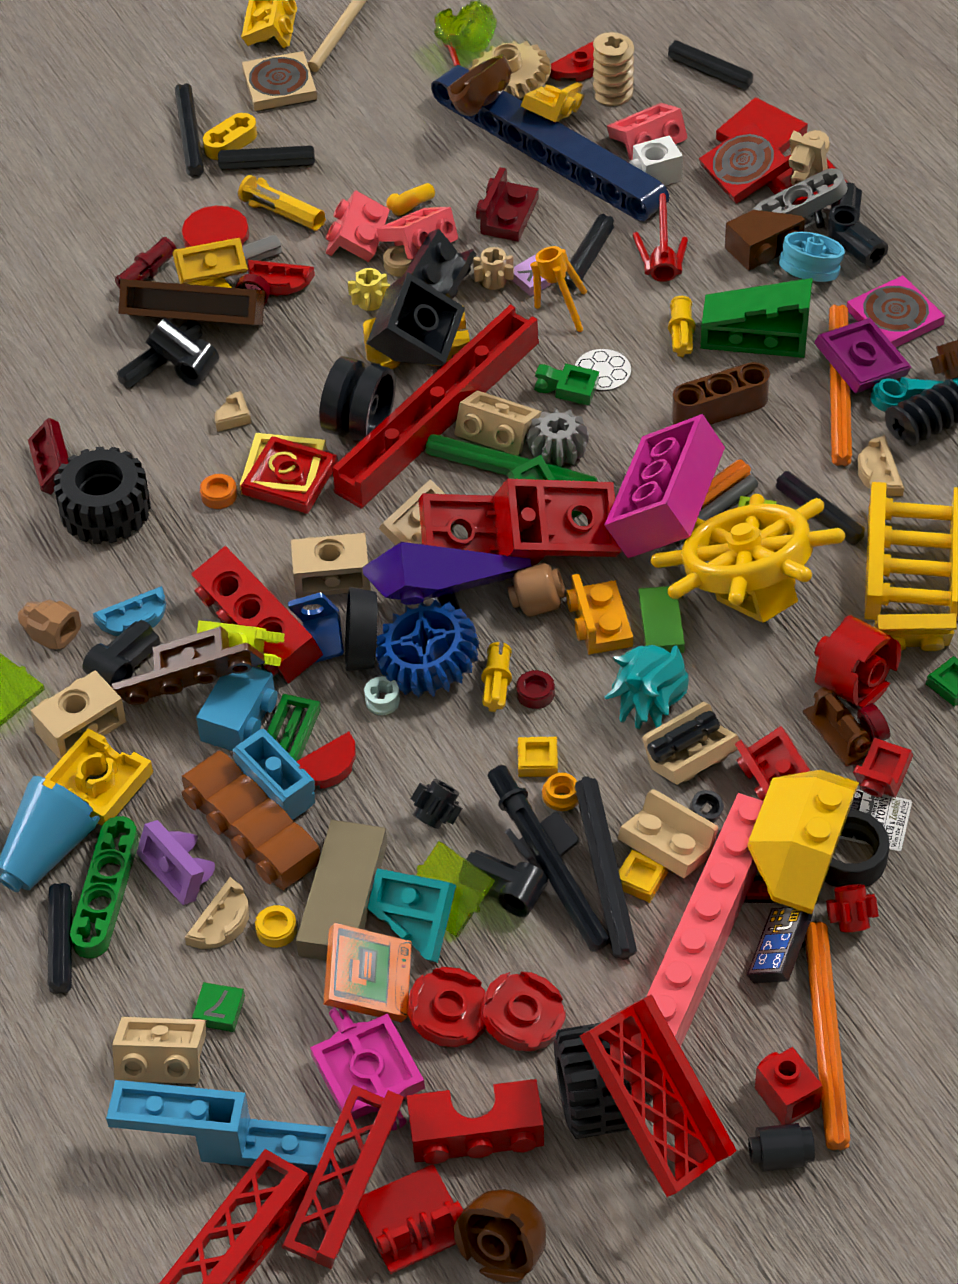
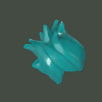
M655 645L638 646L627 651L622 656H614L613 659L620 665V668L612 684V690L604 698L610 699L621 696L620 722H625L628 714L635 707L636 729H640L643 722H647L649 713L656 728L661 726L662 715L668 716L669 708L679 702L685 696L688 689L689 674L685 670L684 660L678 646H673L671 653Z

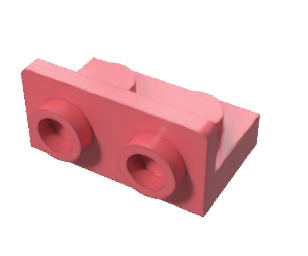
M659 103L607 125L609 138L626 144L630 160H633V145L669 135L675 144L687 139L681 108L664 103Z
M451 207L422 208L377 228L380 242L394 241L395 246L404 245L408 260L414 259L429 232L440 229L450 243L458 239Z

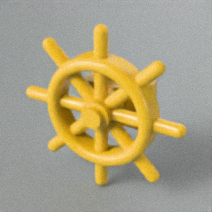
M754 494L750 498L749 505L724 511L706 521L697 518L692 534L689 538H686L682 549L655 553L651 557V564L656 568L684 565L687 576L668 588L670 598L679 599L695 588L715 593L717 601L764 623L798 602L795 590L796 580L808 582L812 578V571L804 565L812 555L813 547L839 544L844 541L845 533L840 528L810 532L807 520L823 511L824 502L821 499L815 498L795 510L778 504H764V497L761 494Z

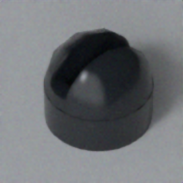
M710 790L697 792L689 806L691 811L712 823L719 819L724 808L721 797ZM708 803L712 808L705 815L701 813V810Z

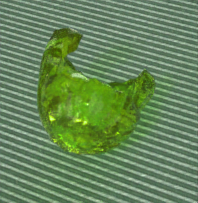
M480 0L470 1L469 4L461 8L456 16L452 14L451 8L439 12L434 19L436 25L434 34L439 40L450 47L471 52L484 50L493 38L497 27V19L492 8L487 6V4H483Z

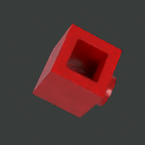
M793 1047L780 1054L778 1052L771 1053L759 1063L756 1069L755 1090L782 1125L791 1124L820 1107L823 1085Z

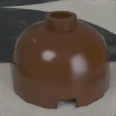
M507 1189L491 1190L476 1197L465 1207L454 1225V1240L461 1255L467 1262L473 1257L477 1263L485 1266L479 1270L485 1277L502 1283L518 1282L533 1270L546 1246V1224L541 1212L530 1200L521 1194Z

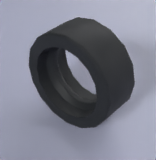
M849 810L840 836H855L865 840L872 846L874 854L869 860L861 863H844L832 857L824 881L835 887L846 885H865L867 887L877 881L886 868L889 854V835L883 824L872 815L859 810Z

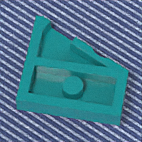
M377 868L367 908L380 920L385 921L402 939L412 941L411 945L421 953L422 957L431 962L438 963L456 885L446 881Z

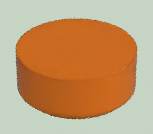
M213 474L206 477L200 484L202 502L212 509H223L232 505L237 498L234 479L225 474Z

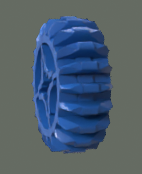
M435 599L430 606H426L422 602L419 603L418 608L414 609L406 605L405 613L402 615L393 613V623L383 624V634L377 636L376 658L381 674L390 682L395 680L399 690L404 695L413 691L420 698L425 691H428L434 697L436 690L440 688L449 692L450 684L452 682L462 684V673H472V663L478 661L477 649L479 648V639L475 633L474 624L467 618L462 609L455 610V607L450 602L441 606Z

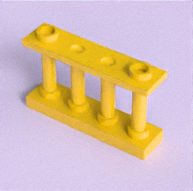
M872 482L868 508L864 619L877 620V615H880L881 605L888 606L889 602L949 606L948 614L956 613L957 623L958 487H954L951 506L893 502V498H886L887 483ZM892 517L950 521V534L892 530V526H885V520H891ZM891 545L949 549V562L891 558V554H884V548H890ZM890 573L949 577V591L890 587V583L883 582V576L889 577Z

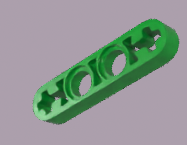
M116 816L108 819L101 827L70 930L73 948L80 957L86 959L99 957L107 951L110 945L139 844L136 825L130 818ZM120 833H126V835H122L118 844L119 851L115 850L113 838H117ZM108 863H115L121 866L119 872L112 876H104L99 873L101 867ZM104 896L111 900L109 906L102 910H94L89 907L90 902L97 897ZM91 923H95L97 936L92 937L90 942H84L83 939L90 936Z

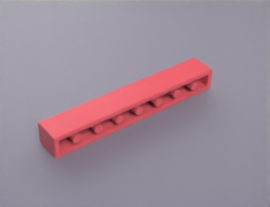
M740 793L736 796L647 996L652 994L680 1047L758 871L747 845L764 801ZM624 1052L626 1065L631 1067V1056Z

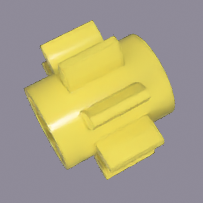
M365 268L356 272V281H348V292L352 298V305L358 304L361 309L366 311L379 309L386 289L390 286L387 283V274H381L373 268Z

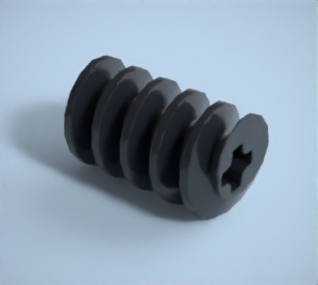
M946 379L943 383L936 384L931 389L923 390L920 394L913 395L908 400L899 402L896 406L888 407L885 411V423L889 432L894 438L904 440L909 446H915L918 444L919 439H929L931 433L933 435L940 434L942 427L944 429L952 428L954 422L958 423V385L952 379Z

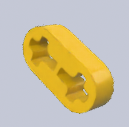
M237 113L207 131L203 136L205 155L210 159L218 160L220 150L242 149L254 141L257 137L255 118L248 113Z

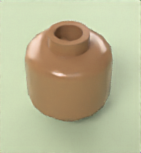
M540 563L516 571L513 578L514 585L508 587L513 607H521L523 613L529 617L557 610L561 606V598L566 597V590L559 569H552L546 563Z

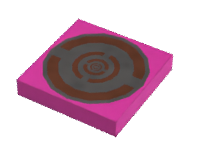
M903 275L847 301L848 312L857 321L871 318L895 348L944 325L945 315Z

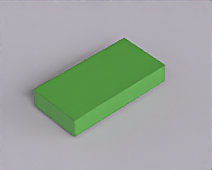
M670 586L639 588V604L645 646L655 645L667 650L669 653H671L673 646H678L680 653H684L685 642L679 601L669 597L668 588Z

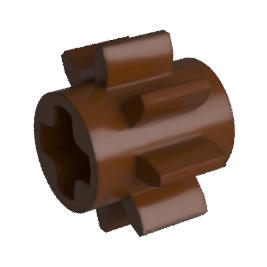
M958 340L936 347L938 356L930 358L935 375L944 372L946 379L958 377Z

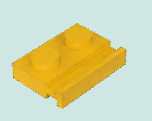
M956 613L877 615L874 627L900 642L901 651L906 649V647H921L924 651H938L944 649V646H949L954 630L957 629Z

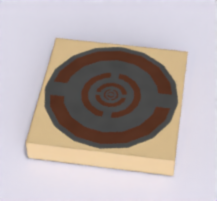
M304 51L242 62L243 74L255 111L317 100L316 88Z

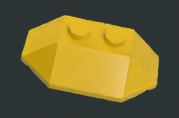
M821 769L772 778L747 845L760 875L768 886L767 891L772 901L809 914L813 913L859 782Z

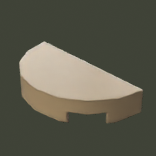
M885 435L870 440L868 446L858 455L857 471L859 478L869 489H871L872 482L887 483L886 496H903L904 486Z
M229 877L185 936L186 945L199 949L218 948L232 942L244 931L249 920V903L239 883Z

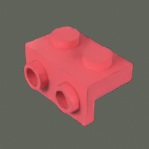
M355 190L347 201L342 199L335 209L333 216L337 218V221L333 222L326 234L325 239L329 241L325 253L332 256L340 246L369 262L375 255L380 241L377 228L385 225L390 209Z

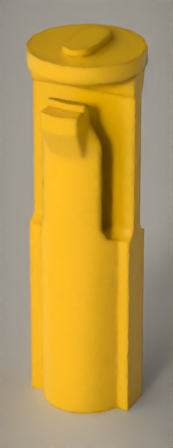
M248 175L239 186V199L243 202L249 201L248 205L252 208L264 207L314 231L320 229L325 223L326 218L323 210L270 187L264 178L260 177L257 180L256 177ZM257 184L278 194L280 198L277 199L257 189ZM253 195H257L274 203L276 208L250 199Z

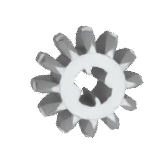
M555 408L551 414L542 411L539 418L532 419L529 434H527V443L533 457L541 455L546 464L556 463L558 467H561L565 462L575 465L577 458L584 457L587 442H589V432L587 427L584 426L582 416L574 417L571 409L565 413H560Z

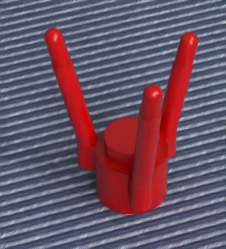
M661 193L659 195L660 246L653 250L649 258L639 233L634 232L633 238L643 260L645 274H651L652 278L657 281L666 282L682 274V262L688 238L682 237L677 255L668 246L666 195Z

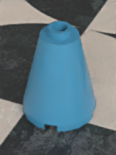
M33 776L27 784L0 855V883L17 893L21 888L25 890L33 888L96 828L100 820L99 816L90 817L89 815L93 808L65 787L57 783L52 789L43 786L42 784L46 778L41 776Z

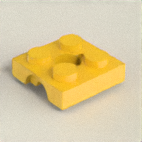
M87 729L45 776L46 779L42 785L52 789L57 783L76 794L93 808L89 816H99L98 824L103 826L108 819L118 815L153 774L151 760L135 752L131 755L124 752L119 754L108 744L104 736ZM108 770L103 777L99 779H88V781L86 782L87 777H89L90 775L97 776Z

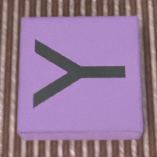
M536 254L514 267V280L512 281L529 296L534 295L533 272L530 264L536 262ZM541 277V290L553 284L548 283L546 279Z

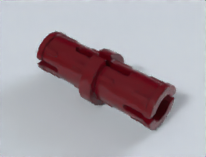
M162 237L147 252L139 253L134 258V263L115 277L117 286L120 288L121 279L144 281L147 278H153L158 274V268L173 256L172 252L177 249L175 244L169 238Z

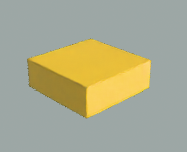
M518 737V777H550L558 773L557 737Z
M631 850L619 870L623 891L651 903L667 876L668 869L644 854Z

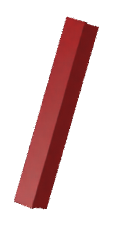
M511 304L332 467L334 493L362 509L426 449V442L431 434L441 435L457 420L461 401L477 390L486 393L539 344L538 319L533 316L528 320L516 314V307Z

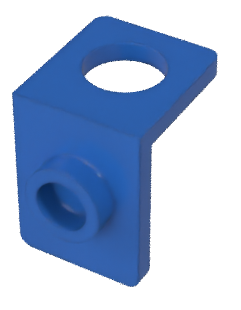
M323 593L312 594L288 602V608L303 622V627L313 636L323 653V656L314 663L343 655L344 649L339 609ZM310 604L322 606L314 610L303 609L304 606Z

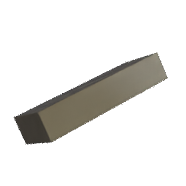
M331 819L296 938L298 956L327 961L329 928L334 923L365 929L369 914L367 907L377 868L381 869L387 848L386 828Z

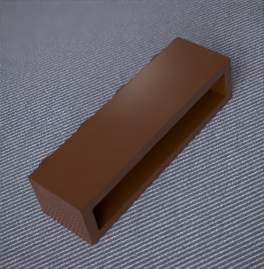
M121 279L118 314L263 325L265 291Z

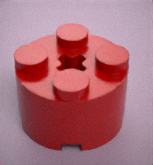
M848 615L830 637H822L816 645L814 654L819 659L816 667L815 683L821 687H826L828 690H833L838 697L853 705L865 707L870 703L874 704L890 685L885 680L890 669L894 671L898 669L901 659L900 642L868 623Z

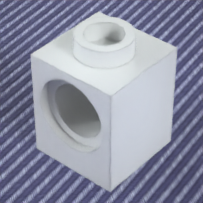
M670 135L633 145V160H630V164L658 179L664 186L682 181L683 155Z

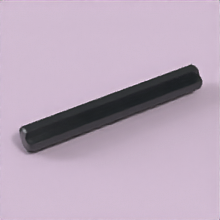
M188 83L184 85L177 84L175 95L186 172L191 177L194 175L201 176L204 172L192 86Z

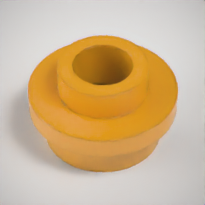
M556 773L550 776L542 788L544 803L556 811H567L576 807L578 800L574 786L577 780L568 773Z

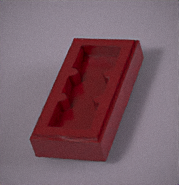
M48 418L28 439V444L40 489L42 492L52 495L54 493L55 475L59 474L58 469L62 464H68L69 457L59 421Z

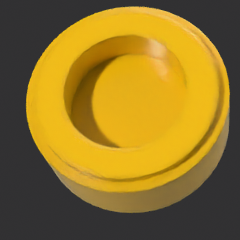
M273 905L263 909L255 920L256 934L259 941L265 946L272 948L283 947L291 943L297 934V923L294 913L289 908L280 905Z

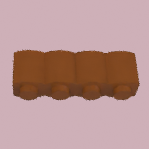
M217 751L182 775L184 790L181 793L187 805L194 811L199 809L204 813L209 826L216 834L221 835L223 833L231 839V845L237 855L244 860L248 858L255 863L258 874L267 884L274 883L280 889L285 890L318 866L320 849L315 840L300 825L293 822L280 805L268 798L261 787L249 776L245 775L237 764L224 752Z

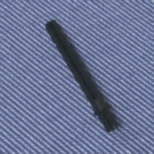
M498 765L496 768L491 769L487 777L500 798L498 802L499 808L502 811H506L511 820L514 821L590 951L597 952L606 947L610 942L607 933L533 812L532 806L527 800V790L518 787L505 765Z

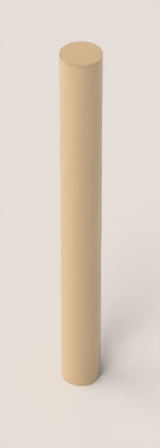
M367 0L351 1L308 62L310 71L317 72Z

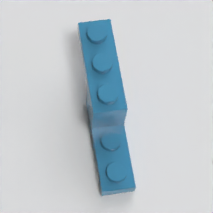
M115 1080L106 1117L108 1127L195 1136L201 1162L251 1167L264 1149H267L307 1173H315L334 1127L250 1119L246 1094L243 1092ZM330 1162L324 1173L326 1175L331 1173L332 1166Z

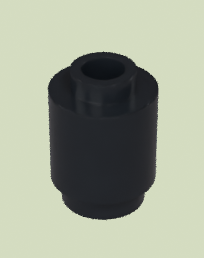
M799 1123L756 1127L755 1137L748 1138L750 1161L752 1164L758 1163L761 1172L803 1168L805 1163L815 1161V1145L810 1126L800 1127Z

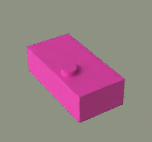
M703 414L642 436L604 524L627 558L691 536L725 446Z

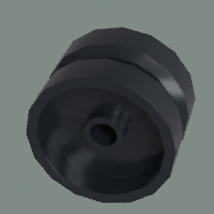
M345 356L337 359L330 369L321 395L319 423L322 431L342 437L350 432L352 439L362 441L392 412L396 391V377L393 369L376 364H371L365 368L362 361Z

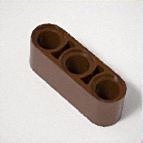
M751 362L677 386L673 391L672 399L673 424L703 414L708 423L712 425L764 407L768 402L769 369L763 364Z

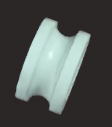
M385 676L371 679L364 688L365 702L370 712L376 715H388L398 708L400 704L399 687L395 680L390 682ZM380 693H387L384 699H377Z

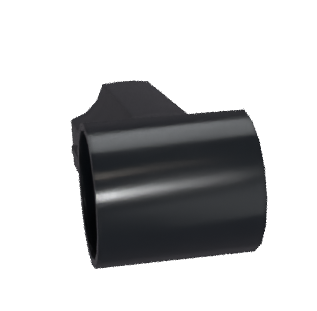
M166 318L161 320L145 342L174 365L177 376L191 386H198L219 362V354L210 343L204 340L194 341Z
M144 620L135 621L107 646L100 643L92 647L84 658L82 669L86 674L96 670L110 686L113 683L132 678L134 668L153 652V647L160 645L159 636L154 632L151 625Z
M476 850L475 852L471 851L464 862L460 874V883L496 898L501 907L512 915L526 917L546 888L548 878L541 869L533 864L519 862L514 866Z

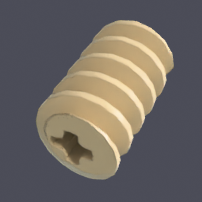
M614 32L598 35L593 42V88L596 92L595 99L606 106H620L628 102L633 96L634 45L623 34Z

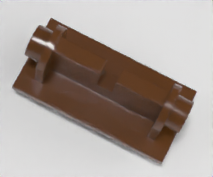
M826 687L818 689L814 694L815 704L804 709L802 713L845 767L866 758L873 742L867 731H864L833 690H828Z

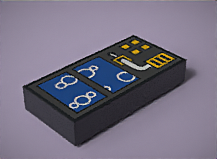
M791 907L771 908L747 972V976L754 984L789 982L813 914Z

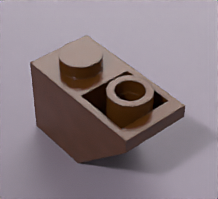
M752 210L726 222L725 249L750 271L779 257L783 251L785 236L792 232H804L805 219L800 215Z

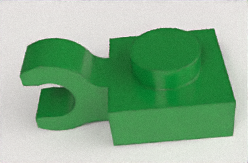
M566 363L562 371L549 365L539 364L535 373V377L538 379L534 390L545 394L556 390L555 398L590 406L599 382L600 371Z

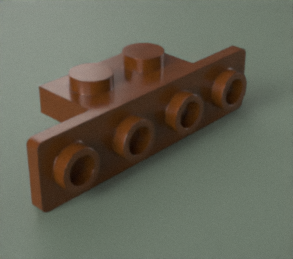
M219 626L153 647L154 671L113 683L111 687L128 704L140 705L156 696L180 693L183 688L192 685L213 683L217 678L228 674L249 672L252 667L265 663L264 655L249 643L229 647L228 632Z

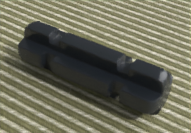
M704 712L693 720L668 732L664 737L652 741L648 744L647 750L653 761L659 763L673 756V753H678L703 739V736L717 731L720 728V722L714 712Z

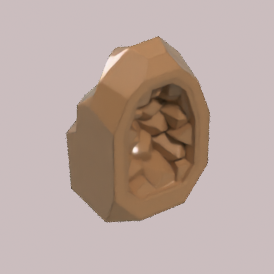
M50 599L44 602L30 601L18 612L19 623L32 640L48 649L65 648L75 638L82 626L79 611L62 601L55 602Z

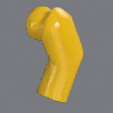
M425 183L400 195L393 193L387 198L386 207L394 215H405L419 204L433 199L435 189L430 183Z

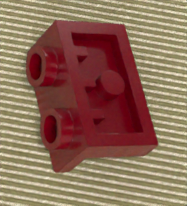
M499 167L495 178H490L488 181L485 199H480L477 205L476 219L480 220V233L519 242L539 199V188L507 182V168Z

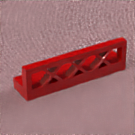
M352 1086L283 1243V1249L332 1269L398 1116L404 1096L388 1090L385 1098L358 1086ZM356 1100L379 1109L374 1123L358 1130L351 1115ZM348 1123L351 1132L342 1135L345 1125ZM369 1133L365 1144H363L360 1136ZM354 1139L360 1153L359 1158L355 1164L340 1169L334 1156L335 1148L337 1145ZM330 1162L334 1172L324 1175ZM352 1173L346 1185L343 1176ZM337 1179L343 1193L340 1202L322 1210L316 1195L319 1185ZM311 1203H313L316 1213L306 1216ZM334 1214L330 1225H328L326 1216ZM318 1219L320 1220L325 1236L319 1250L295 1241L301 1226Z
M264 1149L159 1284H177L183 1275L200 1271L202 1272V1284H245L293 1222L310 1184L308 1173L269 1150ZM268 1166L285 1175L278 1186L259 1190L257 1180ZM256 1202L257 1213L250 1221L232 1224L231 1213L238 1205ZM240 1234L235 1240L234 1235ZM229 1236L230 1248L224 1255L205 1259L204 1248L210 1240Z

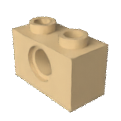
M365 533L291 540L296 598L316 593H323L324 595L348 593L349 587L371 591L370 581L363 575V566L368 564Z
M96 670L83 678L75 680L69 687L51 698L44 699L38 706L30 710L36 734L59 759L67 753L87 729L105 736L127 722L122 698Z

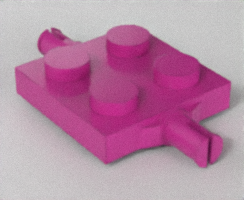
M336 1007L330 1010L329 1015L338 1031L330 1039L310 1047L311 1056L340 1112L353 1085L385 1098L388 1090L405 1098L407 1095H412L425 1089L424 1079L388 1014L369 1022L354 1024L347 1010L338 1008L339 1013ZM356 1100L351 1115L353 1120L371 1112H378L379 1109ZM401 1111L398 1113L392 1131L397 1130V1124L399 1128H402L407 1122Z

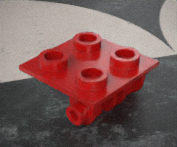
M431 1164L364 1194L358 1206V1211L389 1273L392 1274L456 1245L454 1225L462 1214L463 1208L459 1201L453 1202L434 1164Z

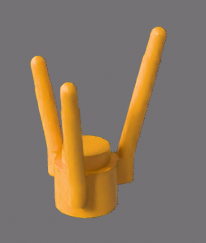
M557 246L546 247L536 254V262L530 264L533 272L534 307L536 309L541 307V277L546 279L548 283L558 282L577 332H582L583 326L564 279L566 271L581 294H586L587 289L569 262L565 249Z

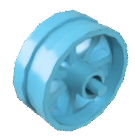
M792 232L784 238L779 265L784 271L801 279L813 278L812 281L828 282L835 280L839 276L840 263L843 260L845 251L839 242L827 236L812 232Z

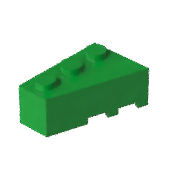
M813 278L706 294L701 323L700 349L805 358Z

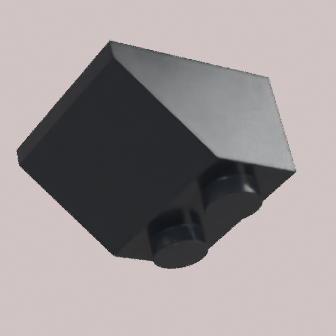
M407 272L386 289L366 344L394 361L443 366L447 361L465 307Z

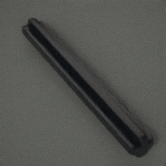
M586 776L582 777V780L577 781L574 787L612 953L615 958L626 960L636 954L637 946L599 784L595 778Z

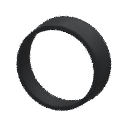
M349 587L345 630L346 671L374 668L378 615L377 592Z

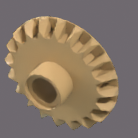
M516 40L512 43L502 42L497 47L490 46L489 52H480V57L474 59L472 67L469 68L471 70L490 58L504 55L512 71L510 82L504 91L518 99L524 98L525 94L543 86L551 73L550 59L547 57L545 50H540L538 44L530 46L528 41L518 44Z

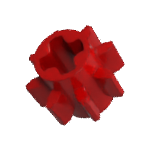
M846 885L835 888V899L826 900L828 920H830V923L838 922L839 931L857 932L869 929L871 927L869 918L879 917L877 898L875 894L866 895L865 885Z

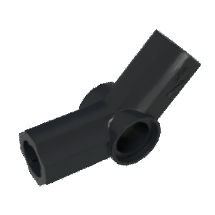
M846 182L848 189L844 197L831 204L827 237L839 242L844 247V250L850 252L865 266L868 265L870 268H873L880 264L883 257L888 253V244L860 222L862 190L858 189L855 183Z

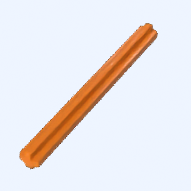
M832 305L829 308V331L849 325L848 308L845 305ZM830 363L832 462L836 466H848L851 463L852 457L850 386Z
M810 922L805 935L819 1081L823 1085L821 1101L825 1141L827 1148L830 1150H845L850 1145V1131L828 927L824 922Z

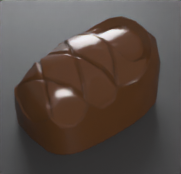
M499 55L480 63L447 87L450 100L460 114L474 116L482 106L493 103L505 90L510 82L512 73L505 56Z

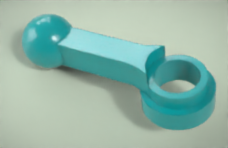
M901 377L900 382L894 379H883L875 384L870 400L876 408L885 412L888 407L896 406L899 402L908 400L911 396L918 395L923 390L931 389L934 385L944 381L909 379ZM953 378L952 380L958 385V378Z

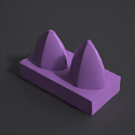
M158 820L146 823L136 854L182 905L196 901L200 885L209 880L215 869L214 862L202 858H194L189 855L188 852L195 846L198 835L181 831H167Z

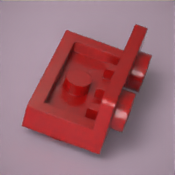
M782 726L750 747L742 740L735 743V746L742 755L736 761L749 779L752 777L756 778L759 786L754 790L762 801L766 797L772 778L811 771Z

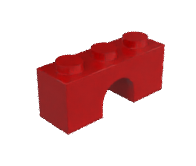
M537 1079L493 1084L494 1106L487 1114L477 1118L462 1116L454 1109L450 1090L407 1095L414 1163L438 1164L445 1162L449 1158L464 1156L484 1158L495 1152L511 1150L523 1153L531 1151L535 1147L544 1146V1122Z

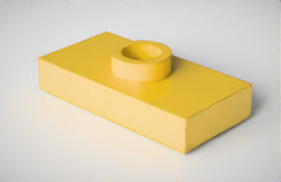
M240 238L176 249L172 252L180 284H192L244 274L248 271Z

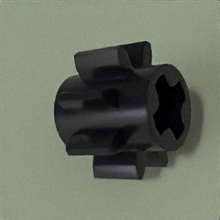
M433 779L431 784H427V786L419 783L411 797V800L415 802L413 805L417 807L413 814L423 823L439 829L442 823L446 824V822L453 825L463 809L458 805L459 802L456 801L459 792L449 784L438 779Z

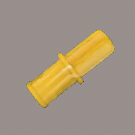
M676 296L670 303L671 320L668 323V330L672 334V351L676 352L678 357H684L685 354H691L693 351L692 334L696 329V323L692 319V301L687 296Z
M500 642L491 643L487 648V664L481 674V680L484 683L482 704L488 707L490 712H496V709H503L505 707L507 686L512 681V674L509 670L512 649L506 643H503L502 655L499 654Z

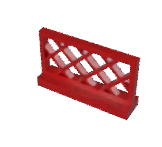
M652 994L611 1015L610 1018L580 1035L583 1044L666 1197L676 1194L717 1162L730 1157L737 1151ZM599 1037L610 1043V1055L606 1052ZM623 1052L631 1056V1067L623 1063ZM624 1079L632 1083V1095L627 1091ZM645 1092L653 1096V1108L645 1103ZM645 1118L653 1123V1135L645 1124ZM667 1132L674 1135L675 1148L667 1144ZM667 1159L675 1163V1177L667 1164Z

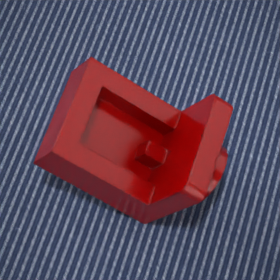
M874 738L863 765H856L853 771L856 781L859 782L860 789L874 797H882L885 794L896 798L912 761V750Z

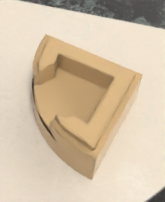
M241 391L229 395L226 398V402L216 410L215 424L217 432L251 424L250 413Z

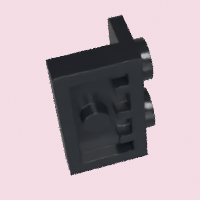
M437 229L429 232L405 273L409 272L453 299L458 293L457 288L462 279L470 273L473 258L477 254L473 249L458 253L441 230Z

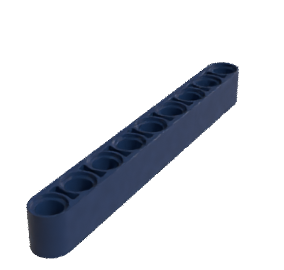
M455 65L431 83L432 94L441 105L638 221H645L659 210V195L661 193L666 195V204L669 202V192L658 179L559 122L555 123L521 107L522 101L506 91H503L493 103L482 106L474 116L460 114L450 100L447 87L470 71L465 67Z

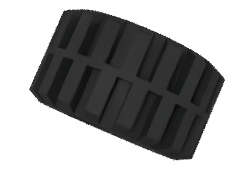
M104 446L96 447V450L92 451L85 449L81 451V455H72L68 458V464H62L59 467V474L55 475L54 491L61 522L64 527H67L68 533L72 536L78 535L79 540L84 542L91 539L93 544H101L102 541L109 540V543L117 542V538L123 537L126 539L130 537L132 530L138 531L143 526L142 521H147L151 502L146 474L138 458H133L132 453L128 451L121 453L119 448L111 447L109 450L104 449Z
M600 1023L559 1029L554 1039V1056L561 1102L567 1126L575 1139L629 1130L625 1119L580 1038V1035ZM599 1037L606 1052L610 1055V1043ZM623 1052V1063L626 1064L625 1056H624V1052ZM624 1079V1085L629 1094H631L630 1083Z

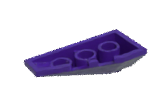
M400 542L363 566V575L385 598L398 599L405 605H415L431 598L514 577L516 571L530 567L531 559Z

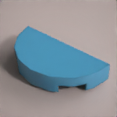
M160 586L93 613L94 622L102 631L114 636H119L135 621L139 622L141 619L154 628L164 617L166 609L163 588Z

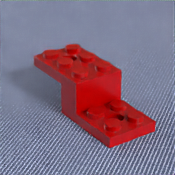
M507 479L495 495L422 493L418 499L422 545L531 559V566L537 565L545 556L617 557L621 553V548L604 526L615 501L614 483ZM572 511L582 512L588 520V525H577L572 519ZM458 524L463 526L468 533V538L461 540L454 537L451 532V525Z

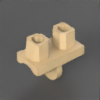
M819 130L809 131L803 137L799 132L793 131L790 137L791 156L789 158V166L794 171L791 183L795 185L828 169L826 154L830 148V141L827 134Z

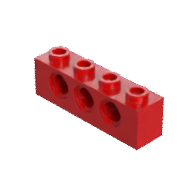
M226 545L191 573L199 586L194 592L208 608L212 604L217 607L218 611L215 614L222 623L265 628L266 631L285 634L284 642H264L263 654H273L281 658L280 666L261 664L267 672L273 674V677L278 673L289 684L323 656L313 636Z

